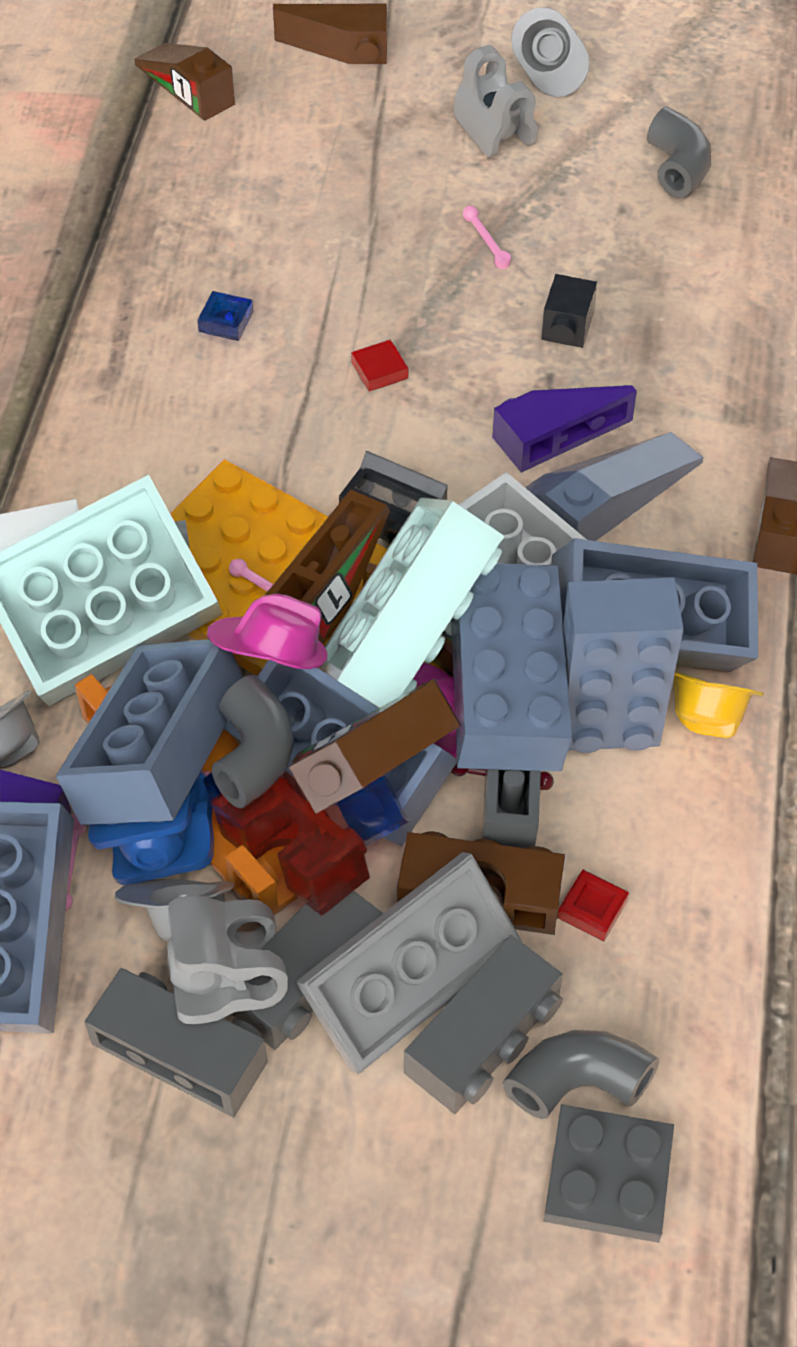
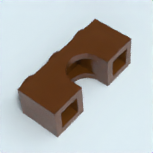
M434 831L422 834L407 832L397 885V902L462 852L470 853L492 890L502 900L503 909L515 930L555 935L565 854L554 853L540 846L527 848L505 846L490 839L470 841L448 838L446 835Z

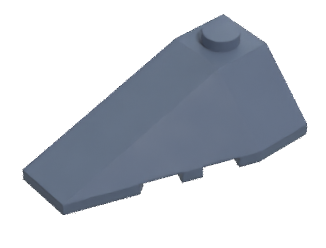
M669 432L543 474L525 488L585 539L597 541L702 464L704 457L675 434Z

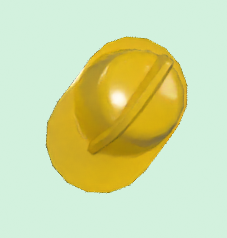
M675 670V711L683 725L690 731L701 735L722 738L733 737L744 718L751 697L764 696V693L710 683Z

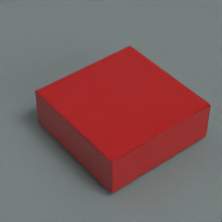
M391 339L351 352V363L369 392L409 379V368Z
M582 869L559 907L557 918L605 942L627 904L630 892Z

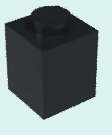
M555 274L544 307L541 340L580 348L584 347L594 314L597 281Z

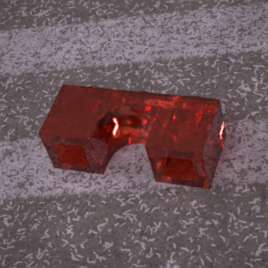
M280 777L265 794L244 808L233 806L222 793L211 801L222 836L236 848L244 845L252 856L257 859L273 848L286 846L277 853L287 889L320 916L327 913L370 878L365 859L367 848L362 838L349 827L343 829L333 822L325 809L315 813L310 803L300 797L294 787L284 777Z

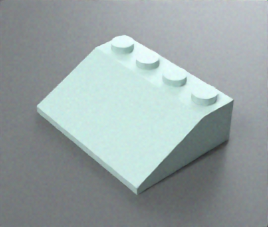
M149 475L0 551V624L37 695L48 706L76 693L75 684L90 674L98 681L123 668L137 646L170 643L223 615L215 595Z
M420 498L325 645L327 661L319 668L379 708L415 689L417 681L413 677L423 662L429 664L440 652L445 642V637L441 634L451 618L459 619L469 607L473 599V593L469 590L480 573L484 576L487 575L499 560L502 550L498 548V545L504 538V535L454 501Z

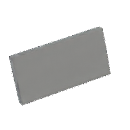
M462 852L295 982L350 1071L359 1074L450 1001L510 935H513L520 942L522 940L472 854Z

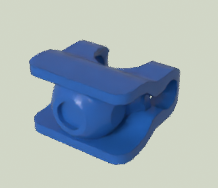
M201 769L174 820L89 825L88 838L93 847L98 850L111 847L113 849L112 873L117 883L129 885L200 870L211 863L214 853L212 826L213 791L211 784L203 769Z

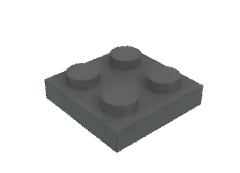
M561 1104L543 1222L659 1243L663 1230L674 1124Z

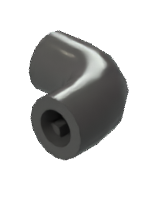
M663 107L651 122L647 133V142L670 155L658 169V180L662 188L669 195L683 198L699 186L711 167V144L699 125L685 115L669 107Z
M254 674L247 675L234 683L224 694L219 705L220 713L238 730L242 740L240 745L232 752L213 763L212 775L222 795L237 808L246 807L265 794L286 771L294 747L288 712L276 694Z
M571 1030L542 1040L519 1060L502 1084L509 1098L517 1106L540 1119L547 1118L569 1091L581 1086H592L604 1090L630 1107L639 1100L649 1086L658 1068L659 1058L636 1043L607 1031Z

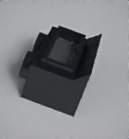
M366 450L359 470L339 495V503L350 490H353L387 504L390 513L379 538L391 545L420 498L447 500L448 485Z

